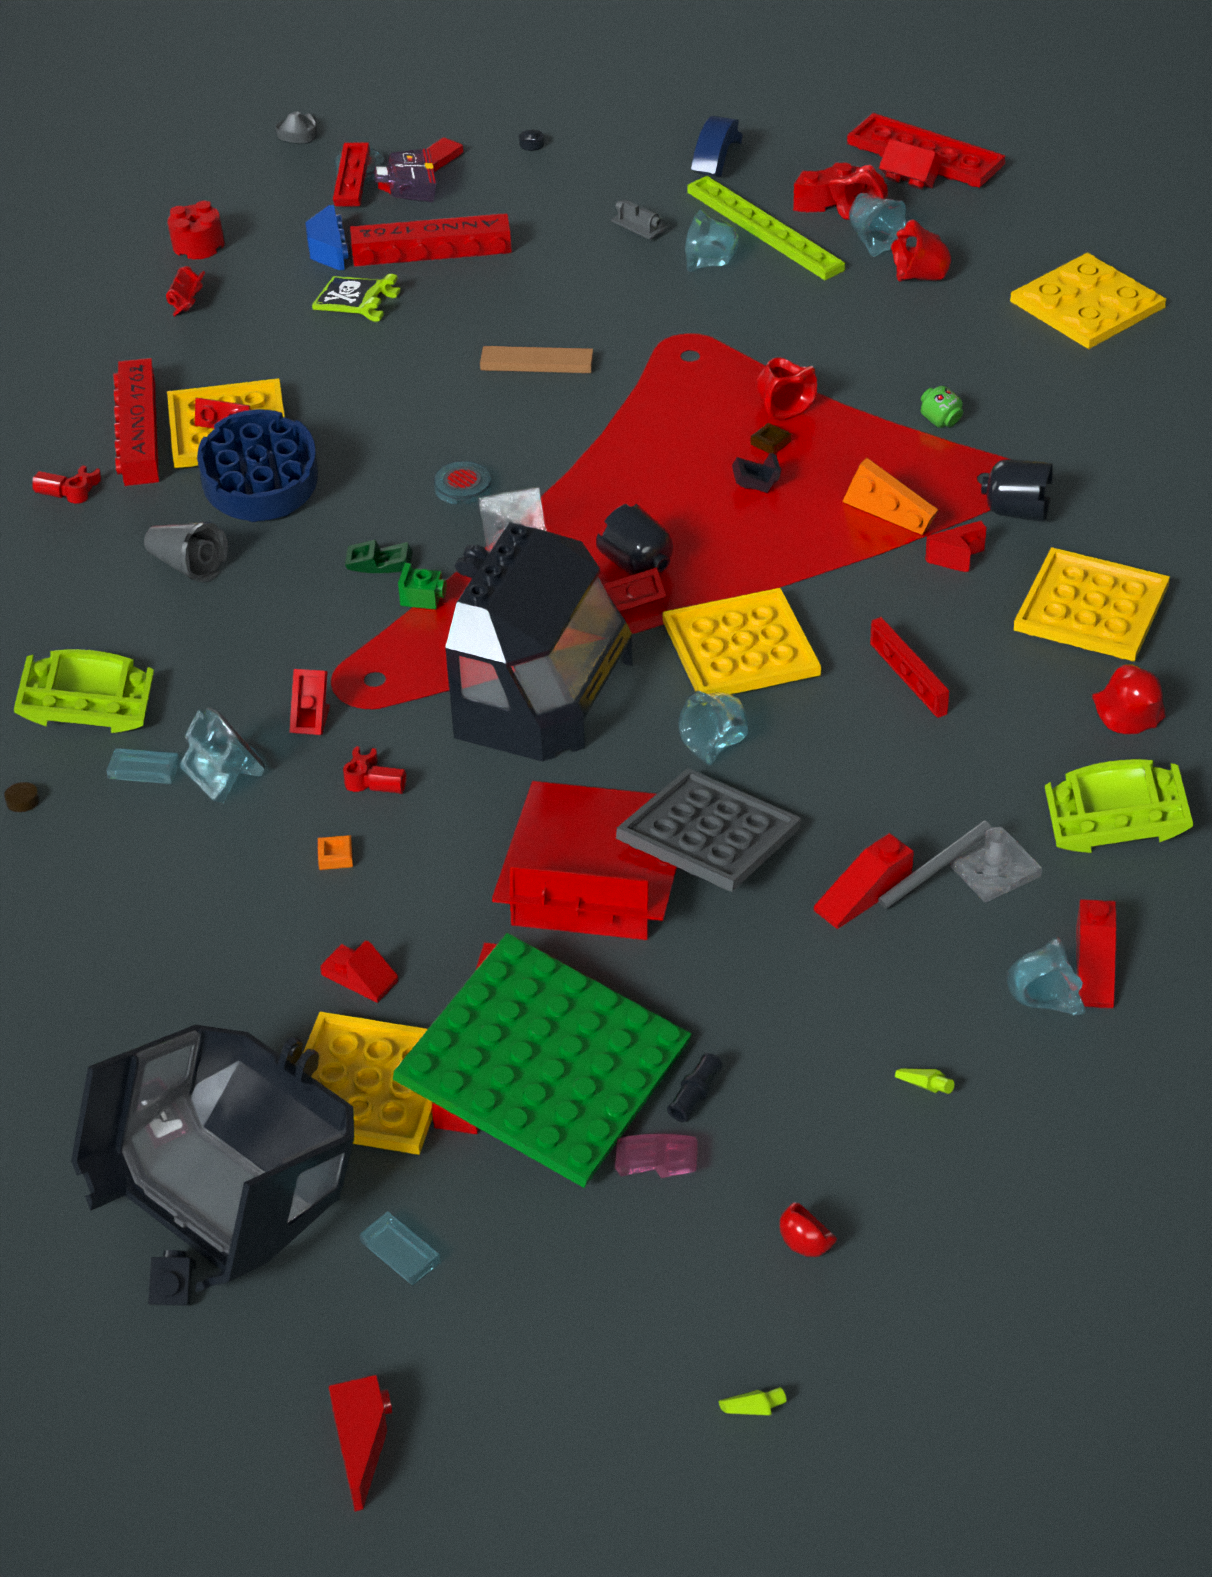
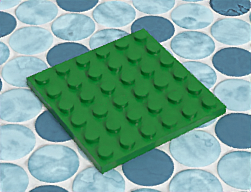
M506 933L394 1070L393 1080L585 1188L688 1045L691 1033Z

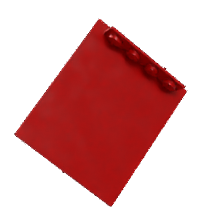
M532 781L492 896V902L510 904L511 925L647 940L648 919L664 920L677 867L616 839V832L618 826L656 794Z

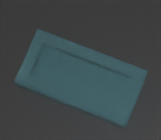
M115 748L106 770L108 779L171 784L179 764L178 753Z
M386 1212L359 1234L362 1244L411 1285H414L441 1263L438 1252L389 1212Z

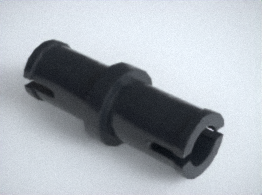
M704 1053L692 1073L685 1075L680 1083V1091L667 1107V1112L673 1119L679 1122H686L699 1100L706 1098L709 1093V1085L723 1067L721 1060L711 1053Z

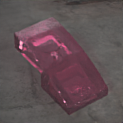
M642 1134L621 1137L617 1140L615 1169L621 1177L656 1170L661 1178L695 1172L698 1141L695 1137L677 1134Z

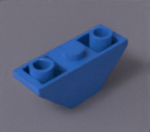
M328 205L305 222L310 259L337 270H345L344 259H348V250L345 243L341 214L336 215L334 205Z

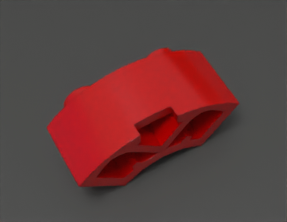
M836 162L833 166L824 170L802 171L794 183L793 211L824 212L825 207L836 205L831 196L829 181L849 175L860 167L852 166L849 163Z

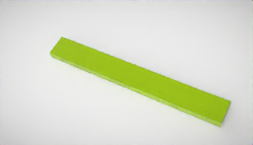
M705 176L687 185V193L823 280H827L845 271V262L710 177Z

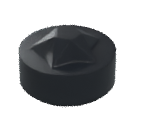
M538 130L523 131L519 134V146L527 151L539 150L544 146V134Z

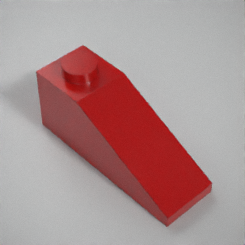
M888 833L864 849L814 905V911L838 930L878 903L879 897L912 874L914 851Z
M1080 899L1076 924L1077 1006L1114 1007L1116 901Z
M377 1375L329 1385L332 1410L355 1512L364 1508L387 1434L385 1415L392 1413L388 1389L380 1390Z

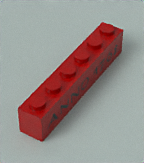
M507 213L350 227L354 266L511 253V237Z
M152 358L118 361V373H113L115 386L114 400L116 405L114 406L116 423H114L117 456L115 458L117 475H123L124 486L158 483L156 384Z

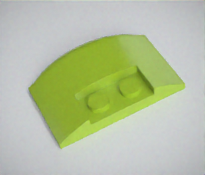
M94 650L50 651L51 657L35 662L34 654L26 657L14 705V713L43 726H47L48 721L111 727V733L124 732L144 725L154 675L152 668L148 667L147 673L133 666V659Z
M1130 759L1108 761L1085 766L1066 773V780L1053 789L1051 782L1045 785L1047 803L1058 848L1092 853V846L1158 837L1159 842H1163L1193 827L1180 770L1176 764L1171 763L1170 771L1153 767V760Z

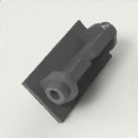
M627 199L617 202L616 209L618 210V215L611 219V222L650 240L668 229V226L662 224V218H660L658 213L645 208L639 209V205Z

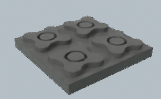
M687 768L618 826L616 839L655 856L661 861L681 868L689 874L707 880L722 889L733 892L800 829L802 818Z

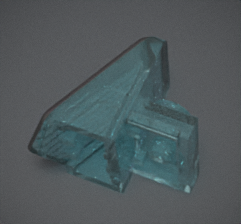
M207 708L205 712L202 710L197 711L184 736L190 743V746L179 767L213 801L224 803L239 773L261 777L265 770V765L254 748L240 737L220 712L212 708Z

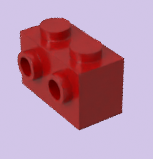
M889 139L879 169L885 174V178L892 182L899 183L900 180L908 182L909 186L922 190L923 186L932 189L943 159L934 151Z

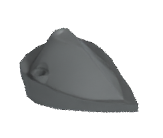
M299 111L290 113L285 120L278 122L275 126L278 139L287 142L307 143L313 141L317 134L316 123L310 113L305 115Z

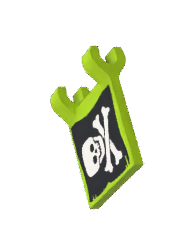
M388 274L383 279L378 280L333 276L312 304L313 310L359 313L371 321H380L384 316V312L374 309L378 308L381 304V299L377 298V296L382 292L389 298H396L400 293V288H395L391 285L396 283L398 277L395 274Z

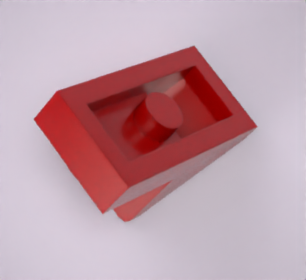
M977 521L927 536L925 560L930 564L969 572L970 556L985 550L987 527L982 521Z
M294 669L289 733L323 734L330 709V704L326 703L328 671Z
M365 940L356 950L341 944L320 965L322 976L376 1003L399 981L398 975L368 940Z

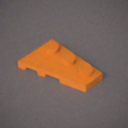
M868 458L859 465L842 501L921 535L929 529L938 509Z

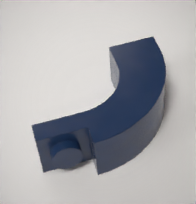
M714 115L707 119L696 144L691 170L699 174L722 176L729 145L731 143H742L743 134L738 131V119Z

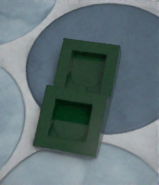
M376 539L350 545L347 549L345 566L347 570L364 573L401 572L405 563H411L412 549L408 542L380 548Z

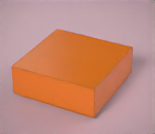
M351 835L318 838L319 870L353 867Z

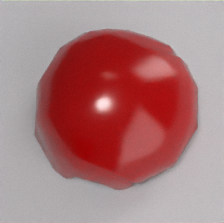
M792 1203L780 1217V1232L784 1242L792 1251L800 1255L819 1257L825 1254L837 1241L836 1236L800 1203Z

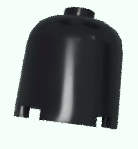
M1001 460L993 466L989 477H983L981 494L987 495V504L997 515L1038 522L1047 519L1051 497H1045L1046 485L1053 482V464L1040 461Z
M623 504L605 519L604 522L608 526L602 536L597 534L596 547L604 556L629 575L657 568L658 572H662L667 568L673 552V540L667 530L638 504L632 507Z

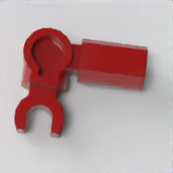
M84 465L78 469V474L68 479L65 476L38 471L33 477V491L59 498L66 496L67 501L74 504L83 503L88 500V493L92 486L101 481V473L98 468L92 473H87V467Z
M359 746L353 749V758L343 767L344 784L347 790L359 792L369 787L372 791L403 794L406 787L405 769L375 766L378 762L376 748H372L368 755H361Z

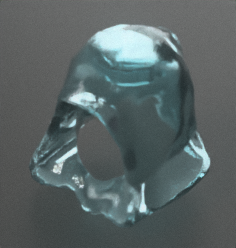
M860 193L856 196L849 210L851 226L857 233L858 239L866 245L869 254L872 256H877L883 251L891 250V244L894 240L898 239L896 236L897 232L903 229L907 223L905 218L906 206L901 200L894 201L893 199H884L872 194ZM869 232H881L889 235V238L886 241H878Z
M701 209L698 210L686 238L687 270L694 272L701 267L727 265L735 254L739 242L735 229L722 220L710 218Z
M696 691L694 695L688 696L679 717V732L682 742L698 758L702 759L706 764L712 765L721 751L743 741L748 734L746 712L740 700L724 692L707 694Z
M1059 937L1052 938L1040 949L1022 955L1007 971V983L1010 994L1021 1005L1028 1008L1051 1009L1077 1016L1086 1013L1085 1006L1079 995L1083 981L1073 973L1067 960L1064 945Z

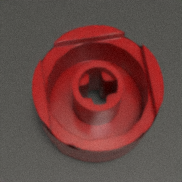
M204 200L194 205L175 206L170 209L167 223L172 248L177 255L180 256L181 253L187 255L188 259H204L217 253L216 249L220 245L223 248L225 241L220 214L216 208L211 206V202Z

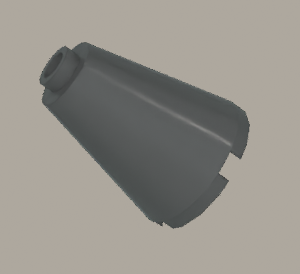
M212 522L154 525L147 531L144 539L145 548L148 553L188 578L198 582H207L215 578L220 572L217 570L220 563L225 562L227 558L228 543L226 534Z

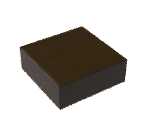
M767 423L751 436L750 444L769 454H775L791 442V433Z

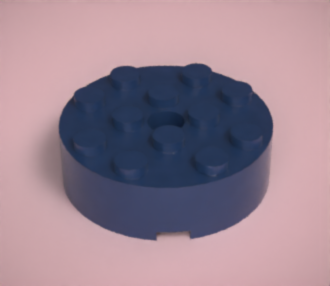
M259 409L232 414L214 425V430L207 437L203 436L198 447L197 460L203 492L216 509L228 516L249 522L284 517L302 506L315 490L318 480V467L313 437L300 421L296 420L294 422L285 418L281 412Z

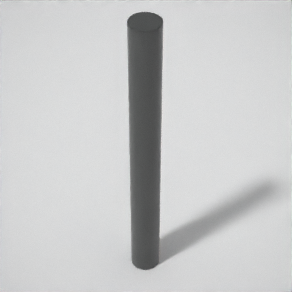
M986 820L982 821L879 897V903L884 909H888L992 832L991 825Z

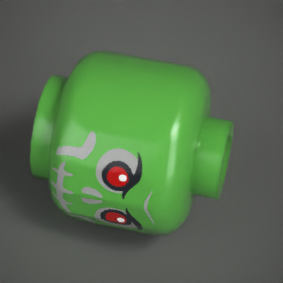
M938 386L934 389L931 387L921 397L923 403L920 411L922 415L937 428L946 426L950 428L963 415V401L947 386Z

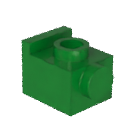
M405 563L398 581L400 606L436 610L440 598L445 597L447 587L446 580L442 579L441 571L414 569L411 567V563Z

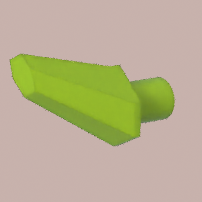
M900 1068L895 1072L896 1078L933 1093L941 1091L950 1094L954 1089V1081L945 1078V1075L937 1069Z
M779 1387L766 1393L755 1390L718 1401L719 1407L725 1413L771 1415V1408L786 1403V1396L783 1389Z

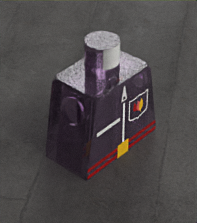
M429 149L392 152L389 155L387 167H375V182L389 183L393 197L433 202L437 182Z

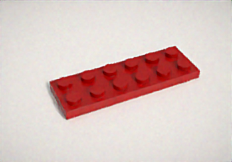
M872 113L847 135V144L855 146L860 150L879 154L881 157L884 155L889 139L934 151L943 159L938 174L948 179L967 183L972 187L980 188L1005 165V155L876 113Z

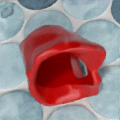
M864 165L849 175L829 181V189L832 198L836 202L837 211L845 220L860 222L863 219L872 218L880 212L888 196V186L884 178L876 172L872 165Z
M909 220L905 227L897 232L896 236L898 239L894 240L891 244L894 263L897 267V280L903 281L913 278L927 281L942 280L946 276L951 264V255L948 247L941 241L939 235L925 230L916 220ZM908 237H916V247L906 246Z
M782 357L773 358L765 365L757 378L756 387L770 419H779L781 421L798 416L812 405L817 395V378L813 366L800 367Z
M1125 664L1119 667L1112 675L1105 689L1099 693H1094L1092 696L1096 710L1108 729L1117 733L1139 734L1145 730L1156 728L1157 724L1166 717L1159 678L1152 672L1141 669L1133 664Z

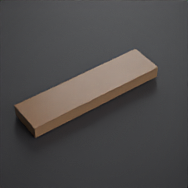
M483 346L480 368L483 371L591 373L593 349Z

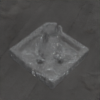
M539 487L478 498L488 552L491 551L509 522L546 531ZM513 503L515 505V510H510L513 508V506L509 504ZM526 516H531V517H532L533 520H532V522H531L530 524H529L530 518H529V517L526 518Z
M1002 826L988 829L984 838L949 863L950 867L985 903L1040 878L1042 867Z

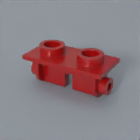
M188 266L179 268L173 280L174 282L166 293L167 302L176 308L173 313L174 317L182 310L188 311L196 301L193 296L203 286L201 280L205 274L204 270L197 275Z
M196 397L195 426L214 429V425L225 417L251 410L250 405Z

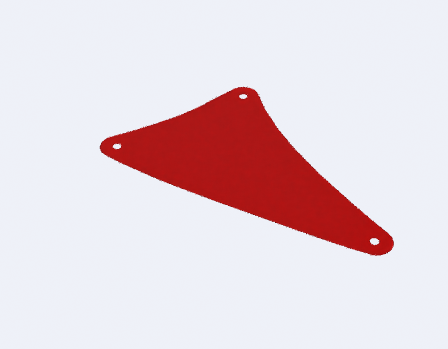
M694 333L679 334L668 337L658 343L637 385L601 435L575 464L513 523L582 541L600 568L598 577L602 584L631 576L604 556L596 547L597 534L603 535L604 530L608 526L604 521L615 509L623 504H627L630 507L638 504L663 526L673 540V552L669 565L664 571L659 572L667 597L620 612L631 633L635 634L664 625L663 612L780 588L880 555L986 513L991 509L987 504V495L981 494L982 484L977 481V477L982 473H990L997 462L1008 460L1009 458L951 442L885 420L837 402L818 392L812 405L800 415L781 421L779 419H770L756 387L757 378L765 365L713 337ZM685 351H696L700 357L696 361L689 362L681 359L680 355ZM767 423H770L791 433V442L775 453L781 467L780 477L776 483H773L768 493L752 488L746 489L736 484L732 464L739 457L763 465L769 453L751 445V436ZM866 458L938 509L929 529L923 535L842 502L859 465ZM500 536L485 547L488 552L491 551ZM456 571L446 580V594L444 598H440L436 610L412 607L376 637L341 662L331 677V688L336 697L352 707L380 709L448 691L449 681L445 647L456 603L472 578L460 575ZM564 631L550 655L511 666L513 671H517L606 643V641ZM460 656L463 686L497 676L493 665ZM379 672L386 677V680L380 686L371 687L364 683V678L369 673Z

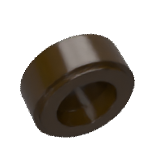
M29 782L15 783L8 787L4 793L6 805L13 812L29 811L37 806L39 802L37 788Z

